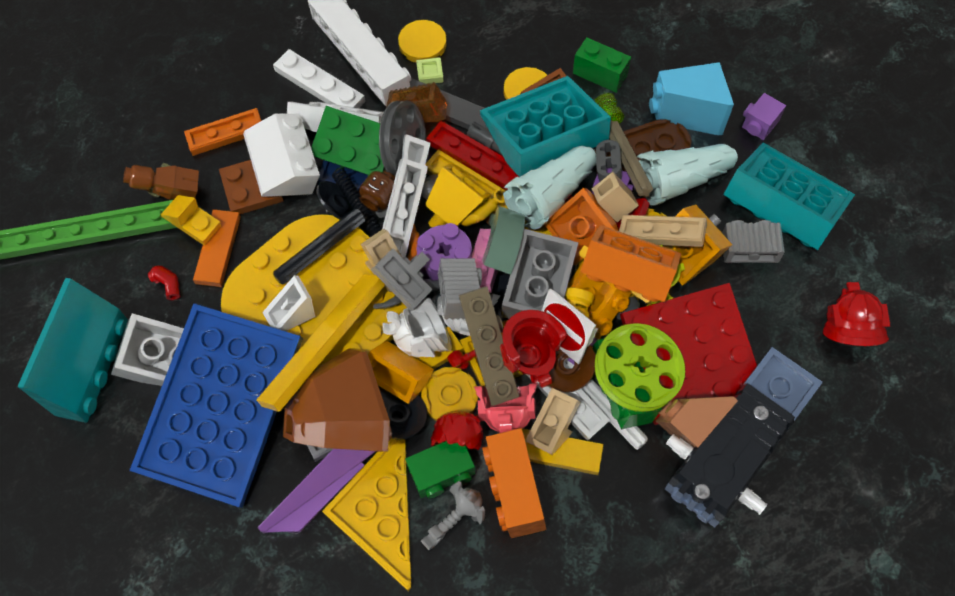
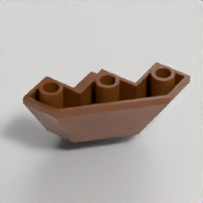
M349 348L316 368L285 406L283 437L294 443L331 449L388 451V442L392 435L390 420L366 351Z

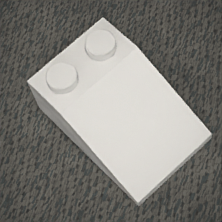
M132 313L127 323L111 375L162 386L184 328Z

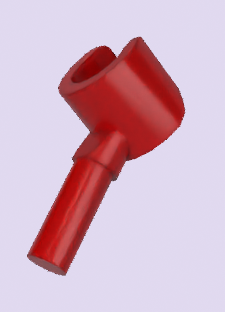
M455 350L448 355L447 360L452 367L464 370L468 367L469 361L476 357L475 350L467 352L465 355L461 350Z

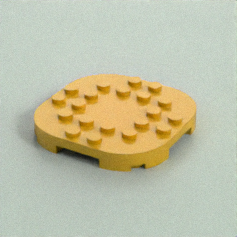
M313 215L296 220L283 228L231 273L222 291V312L270 327L263 311L288 283L286 282L281 285L274 278L273 271L337 223L339 219L333 215ZM359 227L297 274L312 298L315 312L314 318L286 331L303 338L300 348L363 274L374 275L365 264L369 259L360 245L370 237ZM383 287L318 367L349 348L366 351L369 355L370 350L385 341L390 342L394 340L393 334L387 335L383 333V322L392 323L387 321L388 311L396 312L399 315L407 307L401 302L393 307L374 309V304L384 303L395 296L393 292H389Z

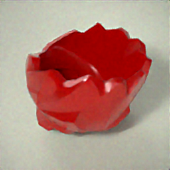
M450 411L441 415L434 425L431 446L446 441L448 444L458 443L460 446L466 445L469 449L479 450L483 439V429L480 425L479 416L464 411Z

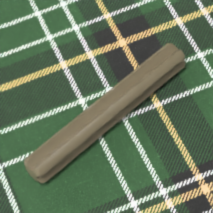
M611 120L609 139L619 143L621 162L637 194L648 197L649 193L653 191V187L619 122Z

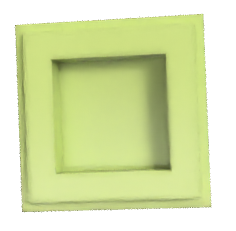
M440 57L416 60L420 82L425 84L444 82Z

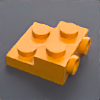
M582 263L569 281L567 288H579L594 294L593 303L588 307V319L595 323V328L598 329L595 338L600 339L601 336L607 335L613 327L612 320L617 313L624 311L628 307V298L631 292L621 291L615 288L614 284L604 280L597 282L589 279L586 274L580 272Z

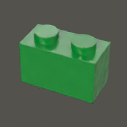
M586 37L575 54L573 74L617 93L628 76L631 56Z
M445 441L405 458L420 498L426 496L428 499L437 497L444 492V488L455 484L457 481L464 485L472 480L471 476L475 475V466L466 446H460L458 443L448 444Z

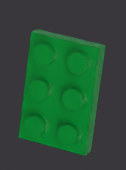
M325 106L311 147L313 156L366 175L373 171L383 173L386 170L382 163L379 149L380 123Z

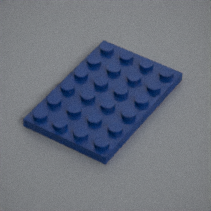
M193 304L130 471L243 508L277 411L262 407L256 400L298 352L303 338L296 334Z

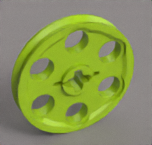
M627 324L610 332L599 346L595 356V374L602 390L612 401L629 410L648 412L665 406L677 395L684 382L685 364L678 346L664 332L645 324ZM633 333L640 334L644 338V345L637 346L633 344L630 335ZM608 346L617 347L621 352V357L618 359L611 358L607 354L606 348ZM656 349H666L670 354V360H661L656 354ZM637 362H640L641 367H645L642 373L638 367H634ZM615 373L620 375L623 379V386H613L608 380L609 374ZM666 375L671 378L673 388L666 389L662 387L659 383V376ZM639 388L646 390L650 396L649 401H639L635 396V390Z

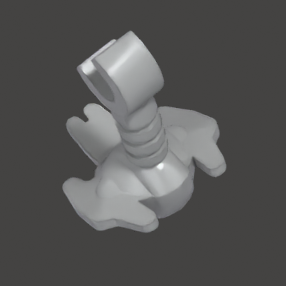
M459 481L451 486L449 491L454 495L456 509L447 518H444L443 522L428 530L429 534L421 540L428 550L435 547L449 529L453 528V525H456L457 521L462 519V516H472V520L478 521L479 524L484 521L485 509L482 506L483 501L479 491L472 488L463 489L462 483Z

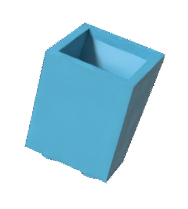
M720 62L659 71L657 81L653 83V98L649 100L650 112L652 114L655 113L656 120H671L670 123L676 125L679 123L686 129L713 135H723L734 105Z

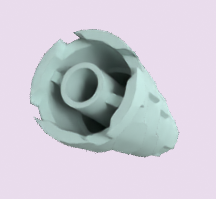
M716 144L701 148L692 147L680 150L649 151L638 155L637 157L641 159L639 162L653 187V191L649 193V196L644 198H646L650 205H658L688 192L691 188L708 182L711 178L727 173V170L733 168L737 162L736 150L726 144Z
M577 146L556 160H550L535 170H531L520 177L517 176L504 187L508 188L503 193L507 208L524 214L525 220L528 221L525 227L530 229L541 228L565 204V200L578 189L579 184L592 172L591 169L596 166L595 151L590 147Z

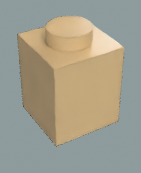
M614 172L592 188L598 204L616 222L621 220L623 215H629L639 206L632 191Z

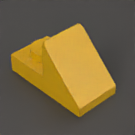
M178 195L161 213V217L204 246L221 227L219 220L198 207L194 197Z

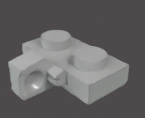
M391 249L371 269L410 311L416 308L432 291V288L422 279L423 274L419 271L430 260L423 252H420L410 261L407 257L403 259L394 249Z

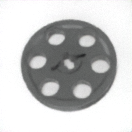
M407 100L391 102L385 109L380 123L379 149L382 163L386 172H390L394 176H396L399 161L402 159L404 135L407 134L426 141L423 117L418 107L413 102Z

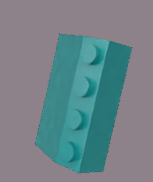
M568 76L480 110V115L505 161L519 177L541 167L550 160H556L577 146L594 148L600 142L609 140L611 117Z
M762 143L737 169L723 194L730 198L734 204L752 211L756 217L769 220L772 223L779 222L782 232L793 235L805 246L813 247L816 250L820 248L855 196L854 193L765 143Z
M65 278L17 387L54 416L87 423L90 415L96 410L97 397L101 388L107 382V372L111 362L117 357L118 345L122 336H124L128 319L116 306L74 280Z

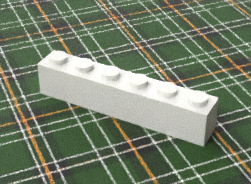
M308 0L314 21L385 106L411 93L409 83L411 76L405 67H400L395 55L392 52H387L382 40L379 37H374L369 25L361 22L356 10L350 9L346 0Z

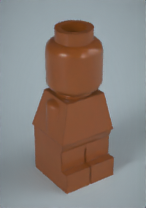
M133 165L131 168L125 167L123 183L129 184L133 189L149 191L153 188V193L169 200L175 199L178 195L195 198L198 190L199 171L177 166L156 168L154 172L150 167Z

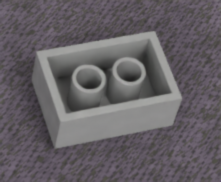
M524 229L519 252L503 299L501 317L510 319L514 314L524 310L541 311L550 288L564 298L579 242Z

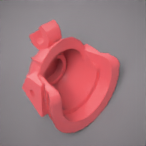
M538 383L517 387L518 398L495 406L490 404L486 387L474 386L476 394L480 398L478 400L480 421H485L491 429L498 433L519 428L523 429L527 426L530 419H536V399L533 396L536 393Z

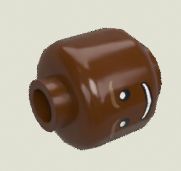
M380 171L371 172L359 188L360 201L363 205L372 211L386 210L395 176L386 171H383V173Z

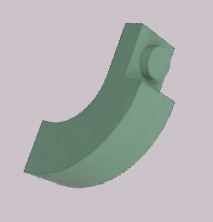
M498 205L495 214L491 213L488 221L491 231L482 263L485 266L511 275L522 241L525 216Z

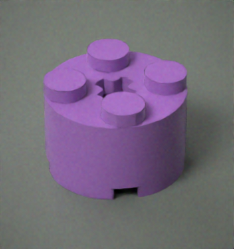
M453 223L432 227L419 236L417 241V255L423 252L430 259L420 269L424 279L438 280L440 258L472 257V246L469 237Z

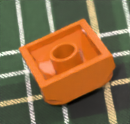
M582 188L558 209L545 224L552 236L579 242L573 265H577L584 260V258L579 256V252L584 245L589 247L591 239L600 225L619 231L615 220L598 204L595 196L587 188Z

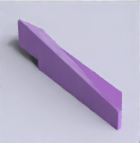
M333 449L258 526V529L262 533L301 532L365 466L362 462L376 451Z

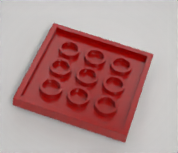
M730 283L620 314L623 325L638 323L655 327L668 335L678 346L685 364V378L680 391L671 401L684 398L734 397L757 367ZM633 333L630 335L633 344L637 346L644 345V338L640 334ZM656 349V354L661 360H670V354L666 349ZM666 375L659 376V383L662 387L666 389L673 388L671 378ZM658 414L657 417L654 419V425L658 424L656 420L660 416V414Z

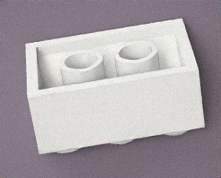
M300 113L273 114L244 131L243 135L262 197L313 193L320 174Z

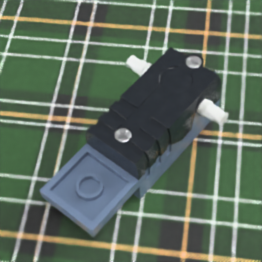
M772 347L734 396L738 400L737 403L698 448H694L681 438L679 439L674 433L666 442V445L671 447V450L685 461L673 475L665 490L671 494V497L676 502L686 505V508L694 511L702 522H708L714 528L724 519L737 500L760 515L767 506V503L762 501L758 495L752 492L753 490L747 487L820 387L822 381Z

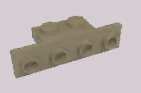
M485 286L458 295L491 406L518 398L519 394L513 373L504 366L500 345L503 344L501 332H503L504 328L500 316L495 314L488 287Z

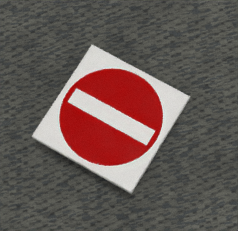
M550 288L541 311L556 318L564 327L566 338L561 343L559 349L577 364H580L586 348L593 342L598 329L595 328V323Z

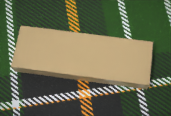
M623 215L619 232L657 245L703 247L707 220L706 218Z

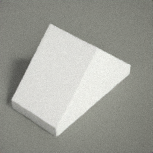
M294 275L263 311L270 327L287 331L315 317L312 298L299 276Z

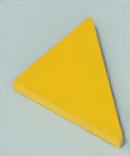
M390 439L388 451H378L322 512L409 592L412 587L407 464L405 460L406 439Z

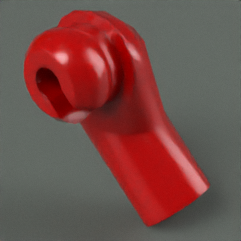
M154 266L148 272L149 280L151 282L155 281L156 284L162 283L165 285L166 299H179L180 290L177 275L164 266Z

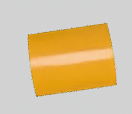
M385 341L370 350L368 355L377 384L407 404L412 402L422 391L434 370L417 358L407 355L389 341Z

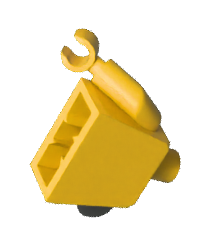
M453 164L446 165L441 169L439 175H430L424 181L421 195L427 200L426 206L435 213L428 224L430 227L453 223L457 226L461 224L467 227L481 222L497 209L496 205L502 206L505 204V200H499L496 197V194L502 188H497L492 195V199H489L491 194Z

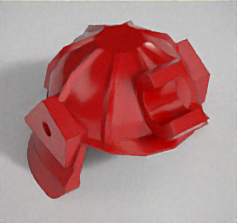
M847 282V289H842V295L837 300L836 305L828 306V321L825 323L823 334L833 341L856 346H876L888 342L889 337L885 328L890 327L887 304H881L878 297L870 292L860 290L859 282Z
M524 310L514 314L506 322L502 334L503 344L500 345L504 366L512 373L520 371L523 375H530L532 383L539 382L540 387L544 388L552 383L549 371L554 367L556 351L559 350L561 343L566 338V330L556 318L543 311Z

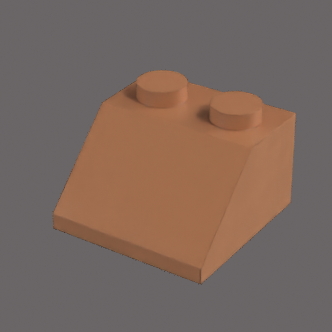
M735 397L674 399L669 401L658 412L660 416L656 422L671 436L674 433L679 439L681 438L688 444H691V446L698 448L738 400Z

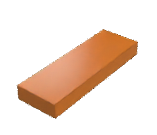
M257 108L184 131L192 156L245 139L244 131L261 122V118Z
M213 210L211 216L220 221L221 227L206 245L202 246L193 281L199 285L222 287L241 216L239 212Z

